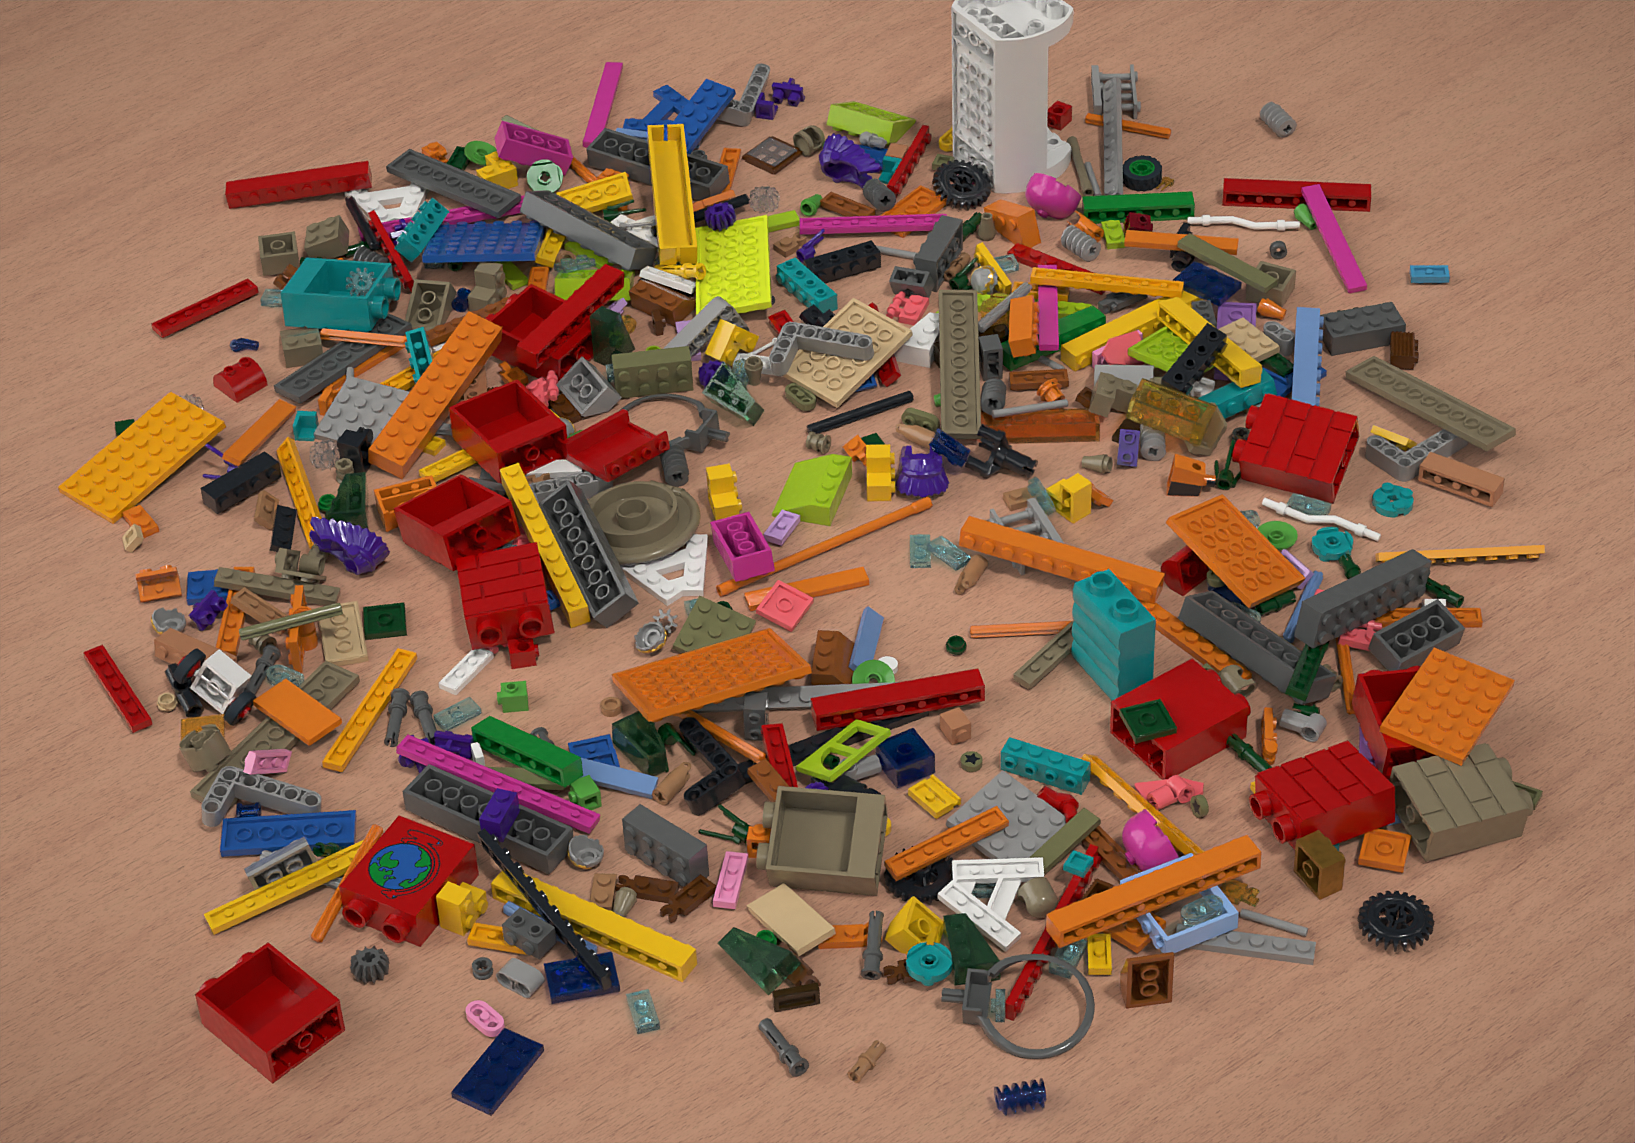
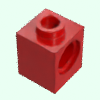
M1057 100L1048 108L1047 126L1061 131L1072 121L1071 105Z
M524 637L507 640L511 669L537 666L536 657L540 655L538 644L533 643V638Z

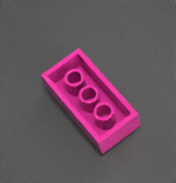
M506 121L501 122L494 138L498 157L505 161L511 160L520 165L532 166L538 160L547 159L558 165L563 175H566L573 160L569 139Z
M750 512L710 522L714 544L735 582L745 581L748 578L766 575L769 572L775 571L771 548Z

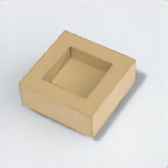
M133 524L124 534L122 539L125 550L132 553L142 544L144 538L141 526Z

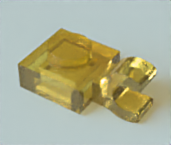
M1232 879L1224 882L1220 887L1232 904L1239 905L1242 901L1255 907L1259 902V898H1256L1259 890L1253 887L1248 888V884Z

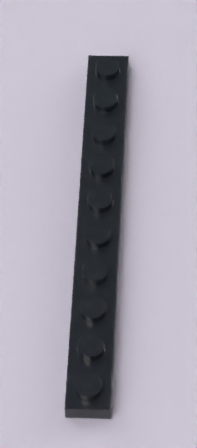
M929 711L867 723L892 730L929 716ZM847 726L833 728L788 745L793 767L804 761ZM857 731L842 744L850 746L874 736ZM752 760L738 764L746 779L744 785L754 782L747 774L748 768L757 764Z
M485 828L477 832L483 849L545 922L555 927L557 936L604 991L612 986L610 980L611 971L605 964L601 965L598 962L599 958L594 950L586 948V943L580 934L575 935L570 922L567 919L563 921L558 908L555 905L551 906L545 893L542 890L538 891L536 889L533 879L523 874L524 870L521 865L511 860V854L506 848L502 849L499 846L500 842L494 834L490 835Z

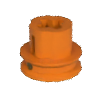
M1056 378L1046 381L1037 390V395L1040 396L1041 401L1051 402L1065 399L1064 394L1060 391L1062 385L1058 383Z

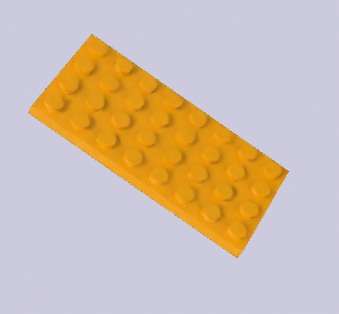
M169 392L58 486V489L63 495L114 524L123 516L122 512L131 509L226 428L225 422L180 396Z

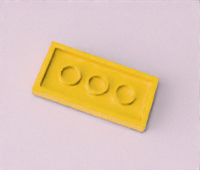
M626 172L556 193L591 213L607 209V206H614L633 199Z

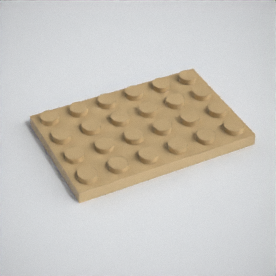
M853 298L823 327L870 336L874 348L873 358L863 361L799 349L789 371L783 377L838 408L913 336L912 330Z

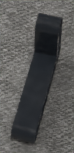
M687 717L680 722L679 729L686 743L713 771L688 788L684 793V799L692 814L702 815L742 788L746 779L737 762L697 719Z

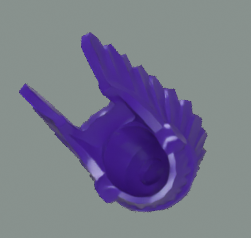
M833 133L831 136L828 135L823 150L819 154L822 172L832 178L835 183H840L841 181L851 182L863 188L868 180L873 179L867 173L879 172L882 168L858 144H854L853 140H848L847 136L842 137L840 134L836 135Z
M911 445L902 447L899 472L895 484L897 490L901 494L906 493L907 496L914 495L915 497H927L928 495H939L941 492H946L950 483L944 470L938 445H930L929 454H912Z
M311 518L310 524L315 530H311L309 534L312 542L318 546L320 551L328 552L337 557L350 573L353 572L356 575L373 572L376 566L382 563L390 554L387 544L382 541V537L376 536V533L370 532L368 528L362 529L360 525L354 526L350 522L345 523L342 520L336 522L334 519Z

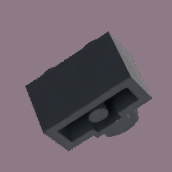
M359 427L356 432L346 429L342 436L337 439L336 445L339 450V460L342 458L350 459L353 462L354 473L364 476L372 465L368 462V449L373 440V431L364 427Z

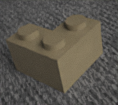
M480 262L474 270L476 286L468 295L470 312L484 308L488 304L501 301L507 294L503 264Z
M1100 372L1093 388L1089 412L1106 418L1111 408L1128 413L1136 395L1137 384L1130 380L1117 378L1109 373Z

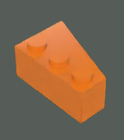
M1002 199L983 207L984 213L992 214L995 230L1012 243L1023 244L1030 248L1041 243L1033 208Z
M432 475L374 489L376 508L386 532L398 527L393 508L437 486Z

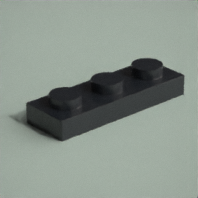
M277 505L270 551L278 552L279 548L291 549L297 509Z

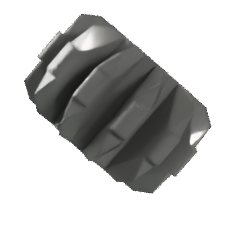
M375 945L371 949L365 946L362 951L356 950V954L351 956L350 970L357 982L363 981L366 985L369 981H372L375 984L377 979L383 980L384 975L388 974L389 958L383 949L377 950Z

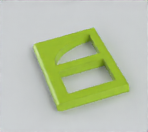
M856 719L798 764L795 769L800 773L833 782L891 736V731L888 728ZM857 731L875 736L859 749L842 744ZM831 752L848 757L832 771L823 766L824 759Z

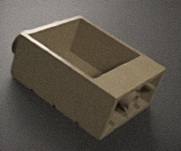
M1486 743L1475 745L1462 766L1439 756H1432L1417 760V762L1413 761L1393 766L1389 781L1395 786V812L1408 834L1411 835V839L1425 862L1521 837L1528 816L1533 814L1531 796L1524 789L1518 791L1514 785L1512 769L1508 760L1504 757L1497 758L1489 744Z
M778 786L776 802L765 801L763 828L771 829L770 843L759 842L756 858L757 869L766 870L769 885L773 887H778L785 883L792 889L800 888L803 890L877 896L888 818L885 795Z

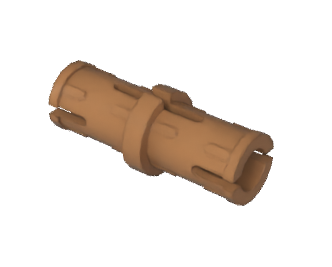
M962 252L957 259L950 263V267L944 272L945 279L949 281L965 268L971 260L968 253Z
M875 1040L865 1053L859 1055L858 1062L847 1073L851 1081L857 1077L854 1082L859 1083L869 1070L874 1069L876 1061L886 1051V1047L882 1042L877 1047L879 1041Z

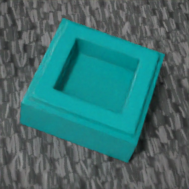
M1073 850L1063 864V870L1084 878L1094 863V857Z

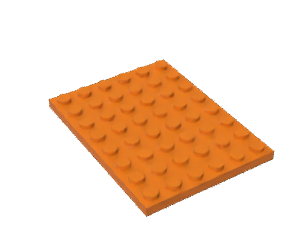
M767 628L612 674V679L615 685L648 722H658L663 717L670 715L678 716L683 714L684 711L690 709L698 710L710 703H722L724 699L742 697L747 692L762 691L765 687L782 685L785 681L791 679L799 680L811 674L812 671L811 666L771 628Z

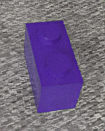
M497 788L479 818L480 829L485 828L490 835L494 834L499 842H503L520 812L518 793Z

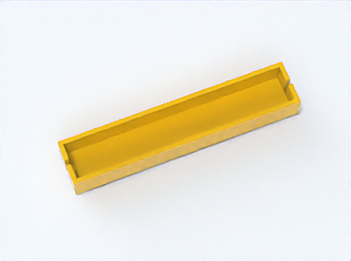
M684 124L667 125V141H664V125H647L648 152L660 265H677V262H680V264H697V240Z

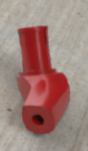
M1044 786L1037 793L1038 798L1043 799L1065 816L1066 823L1077 814L1079 803L1072 795L1058 793L1047 786Z

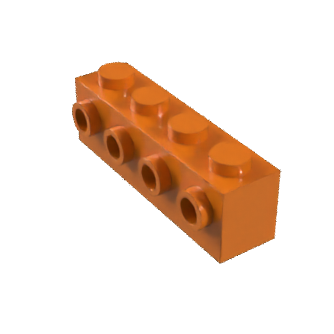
M1033 295L1010 299L1009 345L1013 358L1035 354L1036 345H1039L1037 334H1039L1038 324L1040 321L1038 313H1040L1038 301H1034Z

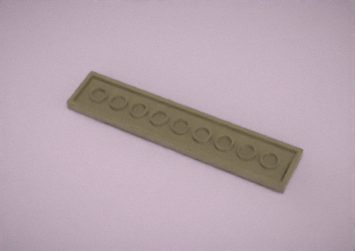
M939 290L941 439H981L980 436H977L981 426L977 290Z
M1375 356L1346 371L1347 379L1482 450L1489 451L1516 435V428Z
M325 660L299 688L331 710L360 682L359 675ZM267 716L232 750L228 757L218 764L215 770L209 772L190 791L191 797L203 802L218 773L225 766H234L244 770L245 759L249 751L290 750L300 739ZM234 798L229 809L239 800V798Z

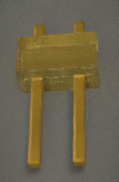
M1166 176L1163 177L1162 183L1159 184L1156 187V189H1158L1162 184H1164L1165 186L1161 189V191H1163L1167 186H1173L1174 179H1171Z

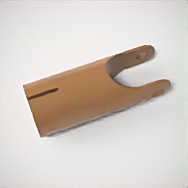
M902 423L897 424L895 428L898 433L904 435L913 443L930 449V445L939 446L940 434L918 425H904Z
M979 554L972 556L959 576L954 588L956 594L962 595L966 589L977 583L988 567V561L985 557Z
M689 762L681 763L652 791V796L656 802L661 805H667L685 786L690 778L688 771L691 769V764Z

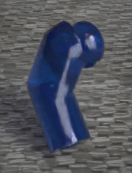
M239 338L232 340L230 347L234 352L246 349L257 351L259 342Z

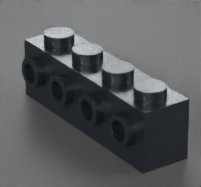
M870 240L805 259L804 266L826 284L880 268L881 252L873 241Z
M1207 323L1162 377L1161 389L1178 400H1181L1184 395L1188 396L1193 389V384L1196 381L1199 382L1204 376L1206 368L1212 367L1216 360L1215 357L1225 351L1228 345L1226 343L1227 335Z
M265 451L201 487L203 503L216 514L221 513L281 478L279 462Z

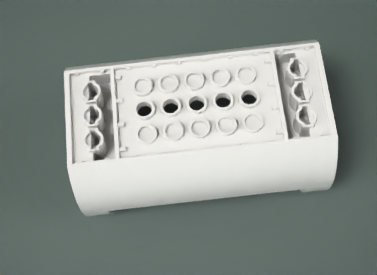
M955 0L952 4L953 156L959 162L961 160H965V163L970 161L972 162L971 165L977 164L978 169L982 168L983 173H987V178L991 180V191L994 193L1025 192L1026 186L1034 173L1046 174L1057 179L1070 164L1072 151L1070 144L1062 141L1057 134L1052 133L1047 127L1048 47L1062 40L1069 33L1073 24V7L1063 0Z

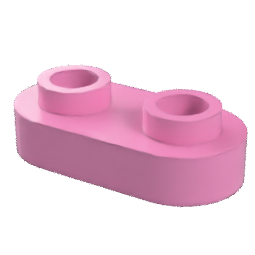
M477 1000L467 1005V1020L484 1035L496 1037L503 1033L505 1029L503 1017L486 1002Z

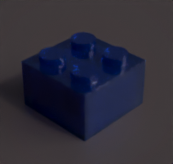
M914 728L887 738L875 748V753L879 758L882 770L897 789L935 773V754Z

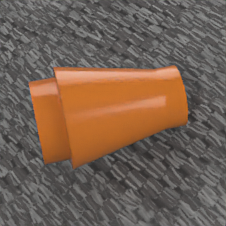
M1262 298L1257 308L1260 316L1280 320L1284 319L1287 311L1269 298Z

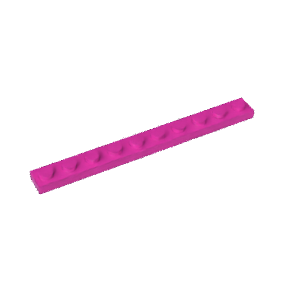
M525 195L521 196V201L502 216L521 213L520 209ZM470 206L450 209L443 222H448L449 224H457L458 222L471 223L492 218L496 219V217ZM412 217L403 218L406 223L413 222L411 220ZM399 219L382 222L389 237L390 233L396 232L394 226L399 225ZM358 227L360 239L365 242L366 240Z
M407 734L397 746L396 753L425 766L428 764L433 765L493 793L497 788L518 793L520 805L588 834L591 833L600 821V814L411 735Z

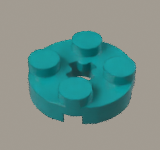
M1387 482L1383 483L1382 487L1378 488L1373 494L1372 505L1376 507V511L1380 515L1396 518L1398 514L1402 513L1405 516L1413 509V491L1409 488Z
M1324 527L1319 529L1316 535L1312 537V550L1323 562L1339 560L1343 554L1347 559L1346 554L1351 555L1353 549V537L1347 531L1345 533L1339 531L1337 527Z
M926 942L919 943L913 946L907 953L906 970L913 979L922 982L925 986H932L935 982L945 979L952 972L951 952L940 943L934 942V945H927ZM925 961H934L933 964H925Z

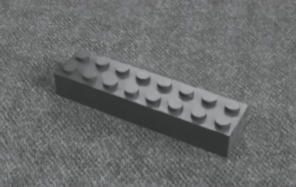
M604 128L587 147L589 166L602 170L608 168L621 173L626 172L629 174L628 178L652 185L648 141ZM687 153L692 198L703 200L721 194L730 183L728 166Z
M549 190L525 192L520 212L525 214L526 218L540 222L541 226L553 229V232L556 234L565 235L567 240L580 243L582 248L593 250L595 255L608 258L609 262L621 265L622 269L626 271L642 270L646 266H653L658 247Z
M568 480L542 500L539 506L593 618L608 628L637 606L639 602L582 489Z
M1412 549L1303 600L1294 636L1311 648H1315L1423 596L1426 591L1425 586L1430 575L1432 561Z
M1213 590L1185 597L1178 618L1187 627L1196 630L1203 638L1212 641L1217 648L1225 650L1233 659L1242 662L1249 670L1255 671L1262 676L1263 680L1275 685L1279 691L1286 692L1302 651ZM1320 664L1306 702L1292 697L1293 700L1298 704H1306L1328 698L1337 675Z
M428 764L402 791L405 810L480 843L477 832L481 831L479 818L494 793ZM519 804L520 812L499 846L502 849L506 848L513 859L546 874H550L567 856L569 841L574 837L573 828Z

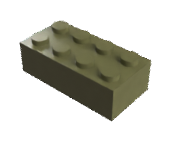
M689 346L612 355L615 390L622 397L621 399L694 390Z

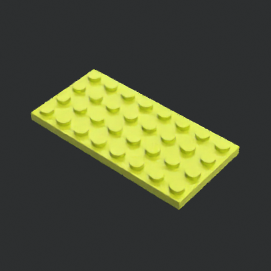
M767 215L736 220L733 226H729L728 229H722L721 231L719 229L713 231L708 226L695 228L697 263H703L706 267L704 279H696V315L717 296H720L733 306L737 313L771 308L772 294Z

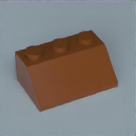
M640 280L629 290L633 308L652 316L651 310L659 309L661 316L665 317L666 323L676 327L675 322L683 321L696 308V300L654 281Z
M818 630L811 673L812 686L852 684L854 671L849 668V663L855 643L841 632Z

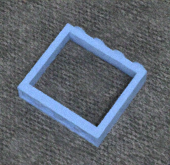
M1189 853L1120 880V885L1134 878H1139L1155 870L1172 865L1175 862L1192 857L1193 854ZM1214 886L1199 893L1217 914L1218 917L1170 936L1165 934L1150 912L1134 919L1139 921L1143 932L1151 937L1156 949H1160L1162 953H1176L1237 929L1239 912L1218 886Z

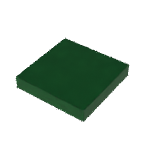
M405 602L363 607L365 640L407 636Z
M1161 699L1119 709V715L1135 744L1177 733V727Z

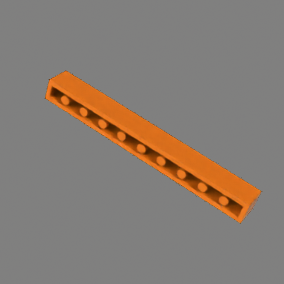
M969 516L960 530L959 546L1075 581L1088 578L1096 572L1110 569L1137 599L1155 604L1163 589L1165 573Z
M1248 835L1233 839L1230 842L1215 846L1212 849L1195 854L1192 857L1175 862L1172 865L1155 870L1139 878H1134L1129 882L1114 886L1091 897L1074 902L1058 910H1053L1046 914V930L1059 948L1257 870L1261 868L1262 852Z

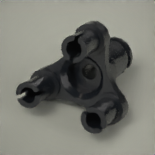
M984 424L980 426L977 436L982 437L980 440L982 442L979 443V447L991 451V455L986 462L969 455L965 467L980 473V476L985 478L990 477L1005 467L1020 475H1026L1030 479L1035 472L1034 466L1037 467L1038 460H1032L1031 457L1013 450L1012 446L1008 444L1006 432L996 431Z

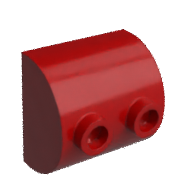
M242 357L239 362L232 366H226L223 371L213 377L214 387L236 403L268 386L263 370L250 357Z
M1187 545L1161 565V572L1165 573L1164 582L1171 590L1181 596H1185L1207 579V572L1209 571L1208 566Z

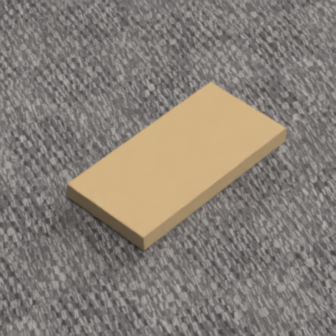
M358 601L341 603L342 615L319 621L325 660L337 666L367 662L369 660Z
M785 883L747 905L748 911L798 956L836 934L835 928Z

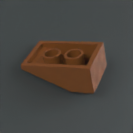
M1174 952L1126 959L1120 972V990L1126 1009L1172 1002Z

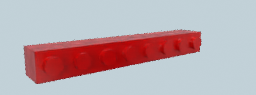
M369 161L234 180L226 182L225 195L229 209L367 189L372 188V173Z
M1224 178L1222 206L1295 209L1300 204L1307 205L1301 193L1302 187L1320 184L1331 210L1370 212L1371 184Z
M607 264L596 270L593 276L587 279L578 290H575L567 300H564L523 341L518 343L516 348L517 361L538 369L624 287V272Z
M976 668L810 698L811 715L816 730L821 731L848 726L856 719L871 722L985 701V684L979 669Z

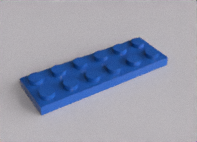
M705 79L671 123L684 124L688 154H691L736 95L735 89ZM667 130L664 133V141H667Z
M356 810L224 818L220 846L221 857L262 854L264 850L274 852L302 837H305L312 851L314 846L320 847L315 845L318 842L325 844L331 842L339 846L349 847L355 844Z

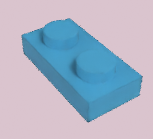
M1410 265L1411 283H1449L1448 265Z

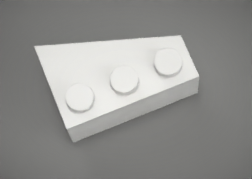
M931 312L910 328L913 336L894 353L897 362L927 368L931 367L934 361V343L939 342V313Z

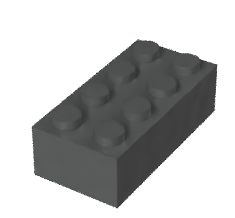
M942 215L938 222H935L932 232L928 233L925 243L921 244L918 254L916 253L914 256L913 264L915 269L930 272L935 284L932 290L934 292L939 290L945 280L944 272L950 267V263L957 259L963 250V219Z
M1393 302L1320 315L1324 316L1323 328H1319L1323 330L1322 341L1331 356L1389 346L1392 331H1406V323Z
M1437 599L1375 632L1368 649L1388 671L1408 669L1409 667L1423 664L1434 647L1445 652L1458 645L1465 627Z
M641 804L622 819L625 850L630 855L641 859L646 865L657 869L662 875L679 882L680 886L685 887L700 874L705 878L709 876L707 844Z

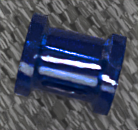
M460 288L457 291V297L451 302L452 308L455 311L465 312L467 310L468 295L471 292L469 289Z
M256 802L254 805L238 803L236 806L237 818L261 816L260 802Z

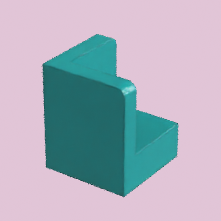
M884 156L883 172L879 177L882 183H889L902 159Z
M297 411L293 423L295 441L315 440L314 432L319 425L317 411Z

